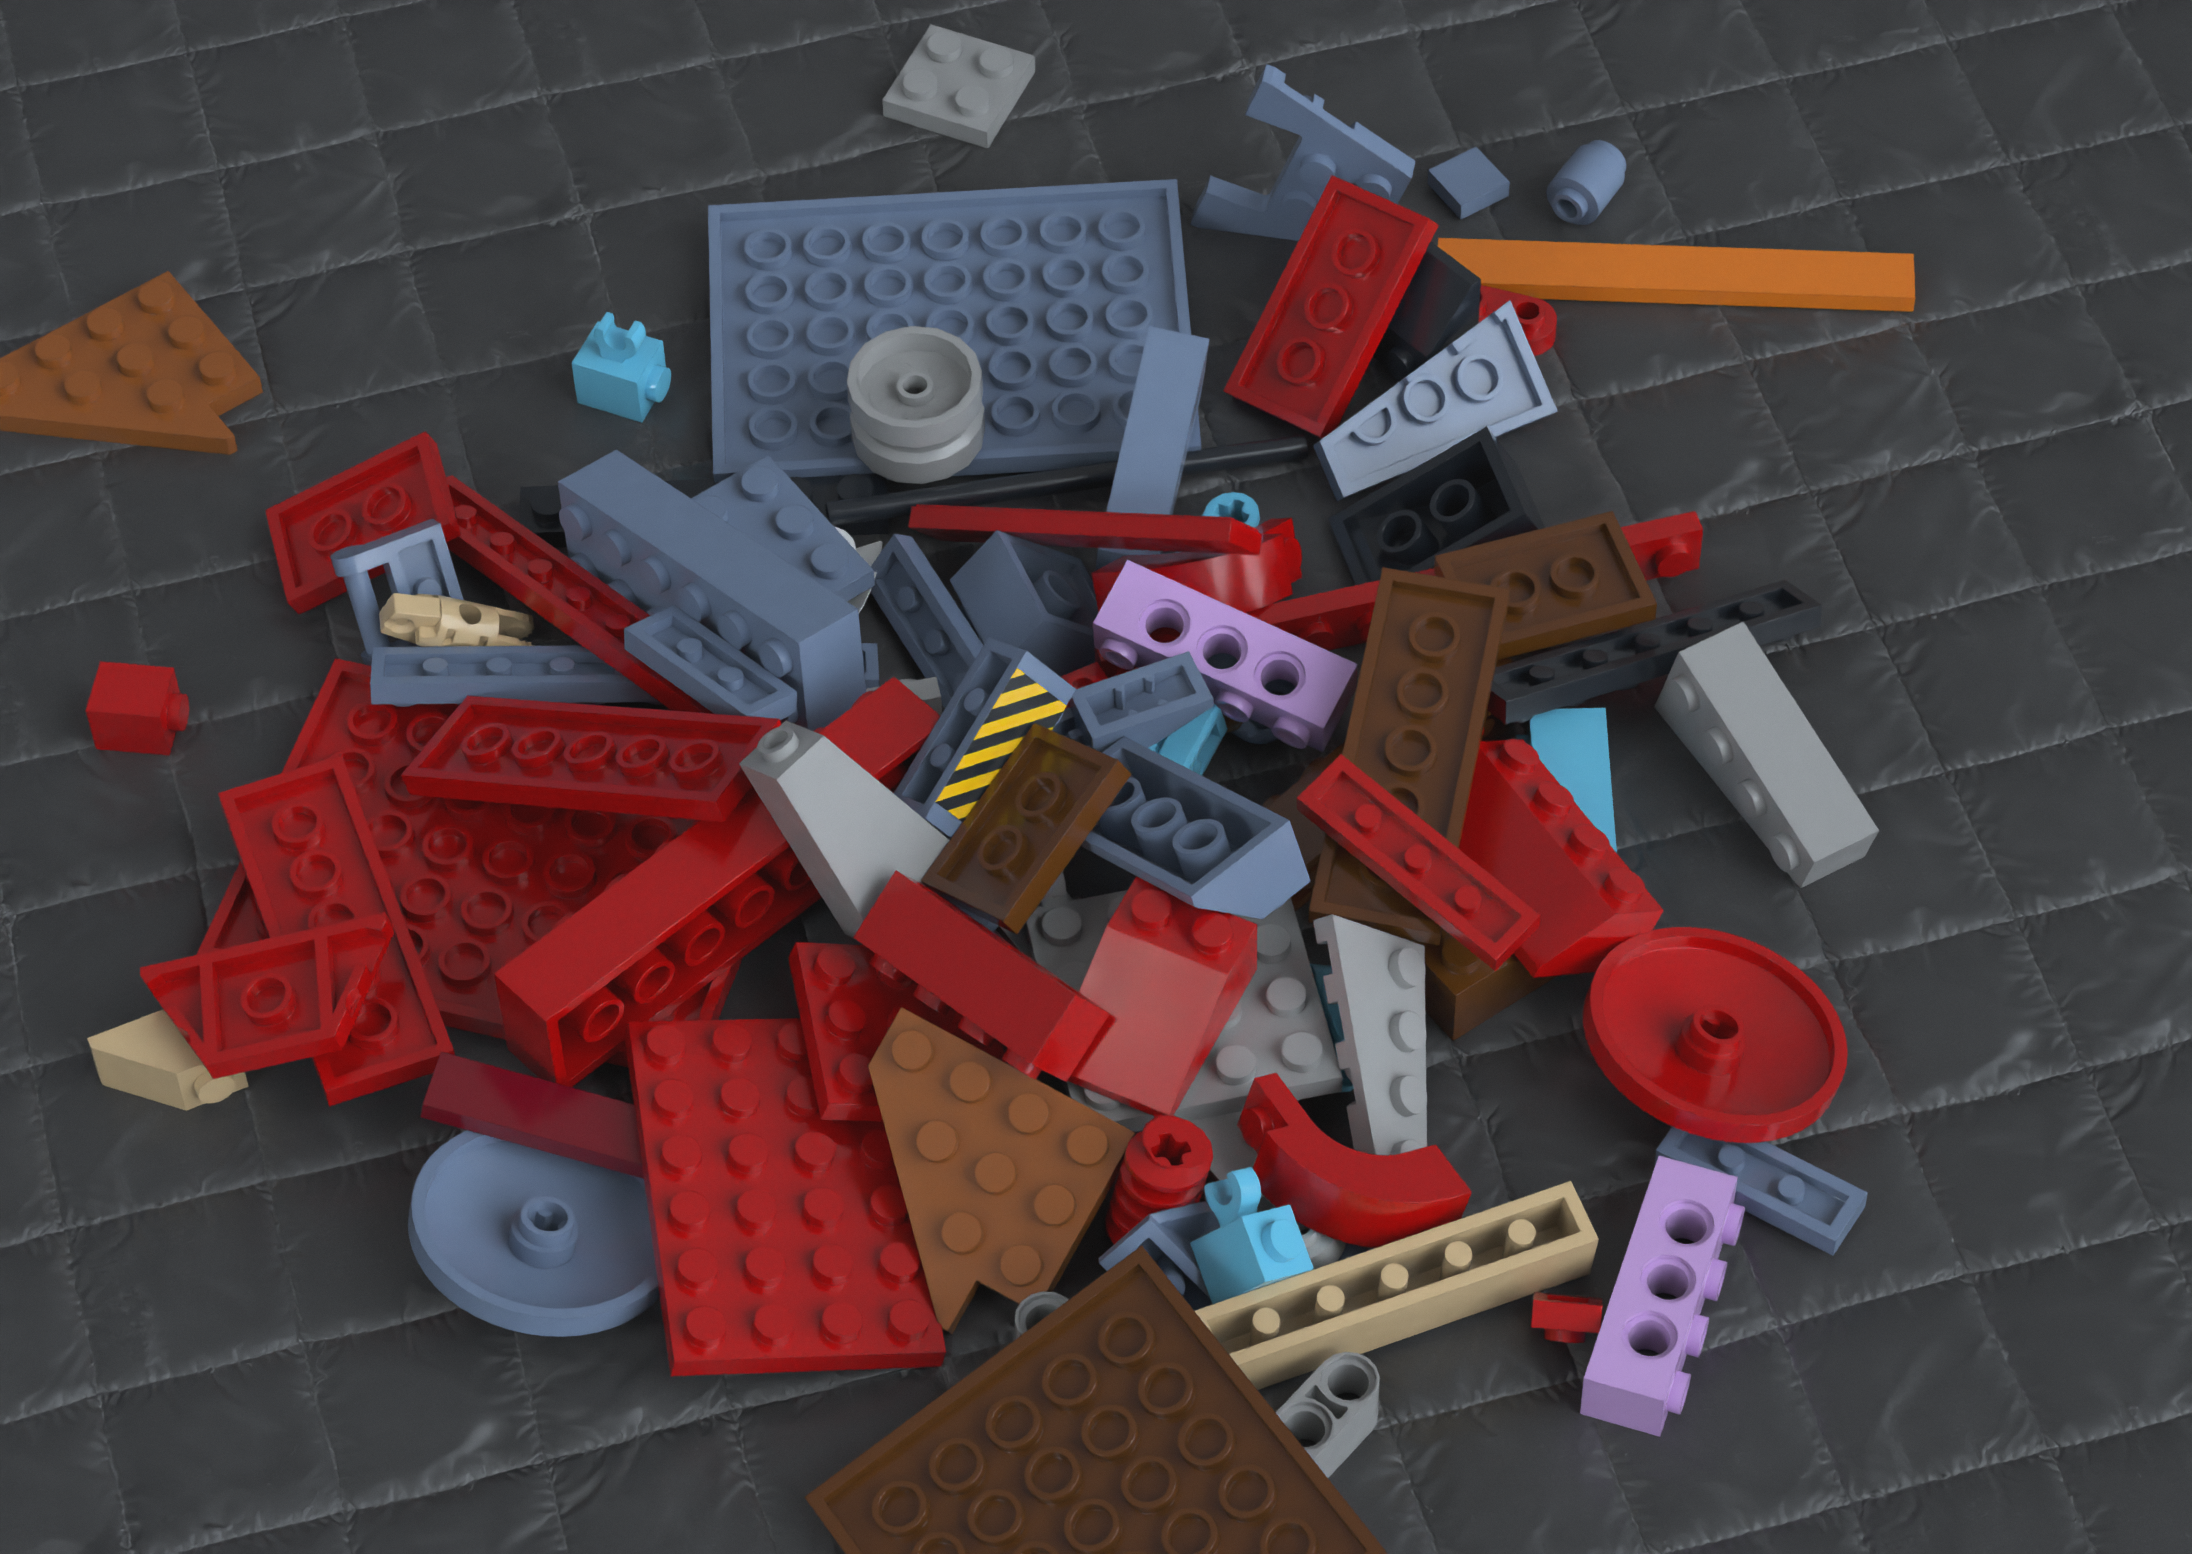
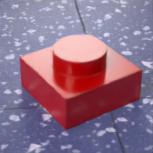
M1534 1292L1531 1327L1544 1328V1339L1584 1343L1586 1332L1599 1333L1603 1307L1602 1298Z

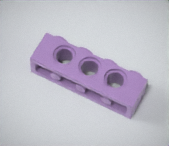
M1129 560L1126 561L1093 622L1094 648L1099 649L1104 659L1122 669L1131 670L1134 666L1140 668L1189 651L1213 696L1214 704L1221 709L1222 714L1239 722H1247L1251 719L1271 728L1272 733L1279 740L1295 748L1303 749L1308 745L1323 752L1357 687L1358 664ZM1162 627L1175 629L1181 634L1176 640L1168 643L1157 642L1149 636L1154 630ZM1219 653L1230 654L1238 660L1234 666L1227 669L1214 668L1206 661L1211 656ZM1283 679L1291 682L1296 688L1286 695H1274L1265 690L1264 686L1272 680Z
M1658 1156L1583 1378L1580 1414L1659 1437L1661 1436L1668 1411L1681 1414L1691 1379V1374L1681 1371L1687 1355L1699 1357L1709 1324V1317L1700 1315L1705 1298L1713 1301L1718 1300L1727 1268V1262L1719 1260L1718 1257L1723 1243L1735 1246L1744 1217L1745 1207L1734 1204L1738 1177ZM1684 1238L1689 1239L1695 1243L1683 1244L1675 1241L1674 1239ZM1666 1293L1671 1294L1677 1298L1666 1300L1661 1299L1655 1295ZM1649 1349L1659 1353V1355L1644 1356L1636 1351Z

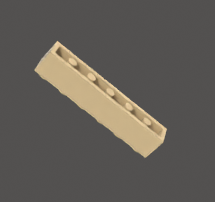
M1569 1181L1195 1310V1312L1255 1388L1259 1390L1316 1370L1332 1355L1342 1352L1362 1354L1534 1294V1292H1540L1586 1276L1591 1272L1599 1239L1572 1182Z

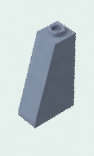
M1149 326L1106 512L1173 515L1201 398L1210 339ZM1098 548L1095 571L1122 556L1163 554L1164 551Z

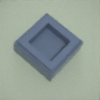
M1477 147L1428 170V185L1460 220L1509 196L1510 182Z

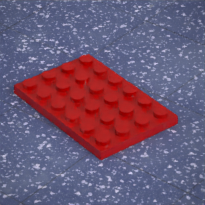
M801 1019L628 1022L625 1043L637 1118L642 1169L670 1376L942 1367L946 1354L942 1324L937 1321L884 1122L822 1120L820 1118Z

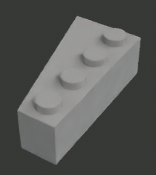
M1741 622L1680 651L1654 708L1770 850L1778 867L1787 872L1799 888H1803L1865 857L1879 829L1745 623Z

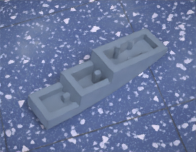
M1188 651L1076 689L1069 700L1070 708L1064 710L1062 718L1052 731L1101 753L1123 736L1149 748L1214 706V699Z

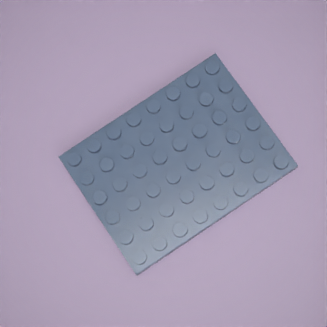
M1177 179L708 205L714 482L725 480L767 455L778 464L788 477L874 473L857 456L851 438V408L847 392V376L850 362L868 341L885 331L908 326L938 328L960 337L976 353L982 370V404L985 415V433L982 448L969 466L952 476L1049 471L1118 461L1149 326L1191 335ZM1198 410L1188 451L1201 450Z

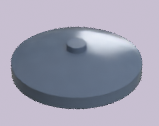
M468 1130L440 1146L422 1167L412 1192L408 1217V1232L413 1253L421 1269L433 1285L450 1301L475 1317L493 1325L525 1334L553 1337L581 1336L598 1333L624 1324L642 1314L660 1297L644 1179Z

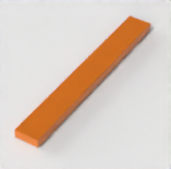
M1438 238V247L1481 279V285L1539 299L1914 311V254Z

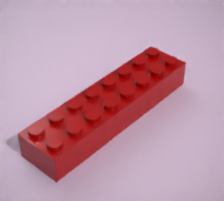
M892 677L875 691H868L862 694L848 711L828 726L819 727L814 732L824 735L894 793L941 715L897 678ZM753 785L724 822L700 820L678 837L674 836L665 840L657 848L654 855L630 873L621 874L614 878L606 886L603 893L580 910L564 915L549 933L526 950L522 949L513 953L506 959L502 967L494 973L508 1050L538 1078L573 1087L626 1047L625 1033L628 1022L660 1021L822 898Z

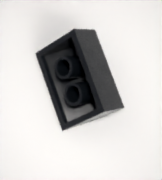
M1430 242L1373 357L1386 366L1390 374L1400 382L1479 323L1481 279L1433 242Z

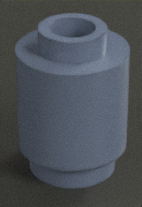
M1594 140L1579 146L1547 187V199L1555 214L1562 220L1577 225H1588L1594 222L1624 183L1626 160L1623 154L1614 145L1602 140Z

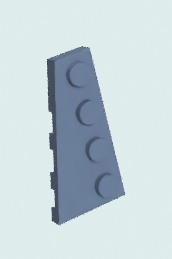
M1509 300L1313 446L1336 501H1340L1406 474L1486 426L1497 438L1556 413L1557 409L1511 300Z

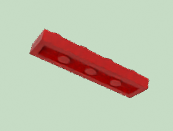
M1342 754L1297 797V810L1494 971L1540 927L1541 915Z

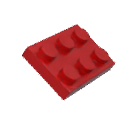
M426 431L265 510L286 600L299 615L347 592L344 578L336 576L330 558L333 553L340 549L354 545H364L430 519L441 523L446 543L461 536L437 443ZM383 565L367 570L370 580L385 573Z

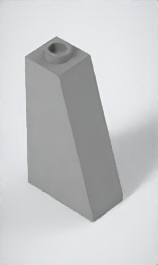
M787 720L779 727L767 732L760 739L757 747L739 763L844 934L852 938L896 870L925 885L921 881L950 841L824 735Z

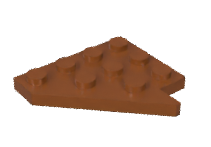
M167 271L0 358V431L231 455L238 451L235 436L219 416L263 393L260 376L173 275Z
M901 1007L868 1067L937 1321L942 1324L943 1330L953 1334L980 1284L1018 1305L1031 1294L1054 1291L1120 1171L1128 1142L1136 1133Z

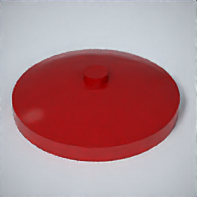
M1669 927L1633 936L1616 946L1602 960L1595 972L1584 1001L1583 1027L1585 1037L1595 1061L1610 1082L1631 1102L1656 1119L1674 1128L1704 1138L1724 1142L1759 1143L1785 1138L1798 1133L1812 1125L1828 1109L1846 1070L1848 1050L1844 1028L1837 1012L1823 991L1811 978L1786 958L1754 941L1727 932L1697 927Z

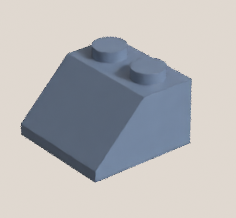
M996 530L950 579L962 603L960 610L966 620L974 626L983 645L988 637L1026 650L1059 676L1095 663L1093 622L1099 612L1093 581L1081 559Z

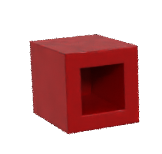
M100 661L85 710L95 748L99 750L170 756L176 732H183L186 729L189 717V699L187 694L180 693L173 667Z

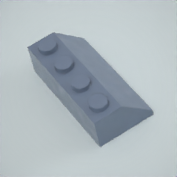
M1125 736L1102 752L1119 760L1131 773V776L1081 844L1083 848L1194 907L1264 919L1311 882L1290 820Z

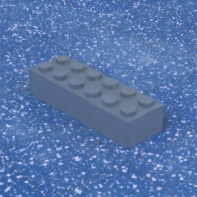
M617 449L558 481L562 508L559 511V519L565 531L568 558L650 616L672 605L677 606L796 690L797 712L780 720L781 723L787 720L811 731L819 727H826L848 711L853 703L866 692L858 608Z

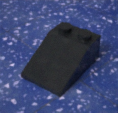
M1487 426L1328 518L1355 585L1380 580L1383 567L1408 572L1428 570L1434 568L1436 555L1545 528L1517 464Z

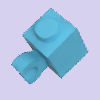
M606 312L600 322L597 321L571 363L577 403L642 423L655 402L660 403L665 398L670 386L671 370L666 367L663 341L646 336L644 325L636 320L629 330L616 327L613 313Z
M1252 1167L1231 1171L1227 1174L1228 1179L1204 1185L1207 1203L1215 1213L1220 1228L1190 1242L1212 1304L1314 1270L1291 1206L1286 1205L1257 1213V1207L1261 1198V1186L1258 1176Z

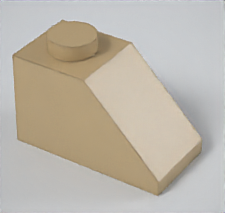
M164 1010L87 1038L102 1085L187 1111L205 1103L222 1101L232 1093L249 1087L245 1072L213 1079Z

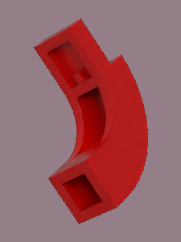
M1271 518L1254 527L1262 533L1260 555L1177 552L1122 556L1091 573L1098 612L1127 560L1244 613L1280 601L1293 594L1291 583L1302 578V550L1300 543L1295 538L1292 518ZM1162 627V628H1158V629H1156V630L1171 629V628H1169V627Z
M1277 1073L1254 1078L1237 1126L1241 1130L1246 1143L1254 1148L1258 1154L1252 1169L1258 1176L1261 1193L1277 1208L1290 1205L1298 1223L1342 1242L1378 1248L1462 1218L1472 1191L1436 1144L1395 1155H1375L1353 1150L1336 1142L1314 1124Z

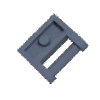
M434 519L424 521L364 545H354L340 549L330 556L336 576L344 578L366 649L361 653L363 664L372 666L373 647H421L401 639L389 642L388 636L380 632V610L367 570L383 565L392 594L441 595L464 600L441 523Z

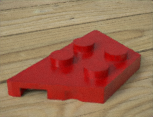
M386 912L140 967V976L213 1079L343 1050L393 937L394 930Z

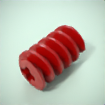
M1157 1115L1145 1124L1143 1131L1138 1132L1129 1140L1104 1221L1106 1234L1113 1244L1117 1243L1151 1213L1182 1207L1200 1201L1213 1161L1211 1141L1202 1129L1186 1119L1173 1115Z

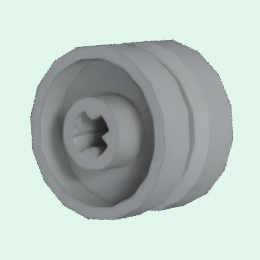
M908 326L885 331L865 343L851 360L847 376L848 402L851 408V438L857 456L872 472L895 482L924 484L947 479L969 466L982 448L985 433V415L982 404L983 379L976 353L960 337L938 328Z

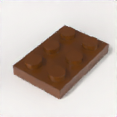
M1613 511L1435 556L1434 573L1438 577L1510 589L1509 605L1497 660L1656 619L1657 602Z
M1034 723L921 881L946 900L1006 930L1018 934L1106 809L1111 805L1116 795L1131 776V773L1119 760Z

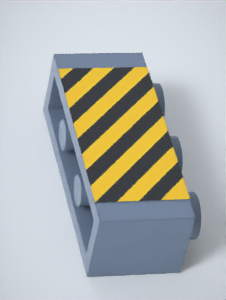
M988 637L894 794L950 840L1032 725L1036 723L1052 730L1062 718L1066 705L1076 688L1028 651Z

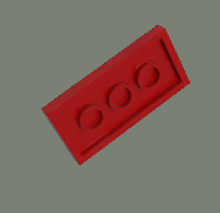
M1331 175L1223 391L1235 399L1320 439H1323L1335 430L1439 225L1428 217Z

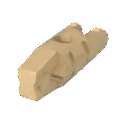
M393 593L379 613L381 633L421 647L535 646L531 645V642L519 640H522L523 637H528V634H532V630H534L532 615L441 595Z

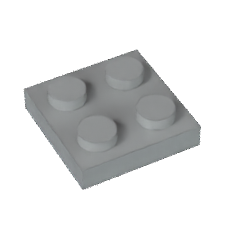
M930 24L882 100L883 116L989 148L1035 73V56Z

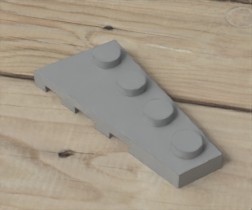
M1333 914L1313 920L1317 944H1328L1333 973L1323 976L1328 1004L1339 1005L1345 1041L1335 1043L1339 1069L1345 1071L1348 1079L1353 1084L1356 1100L1346 1107L1354 1150L1375 1155H1395L1427 1147L1425 946Z

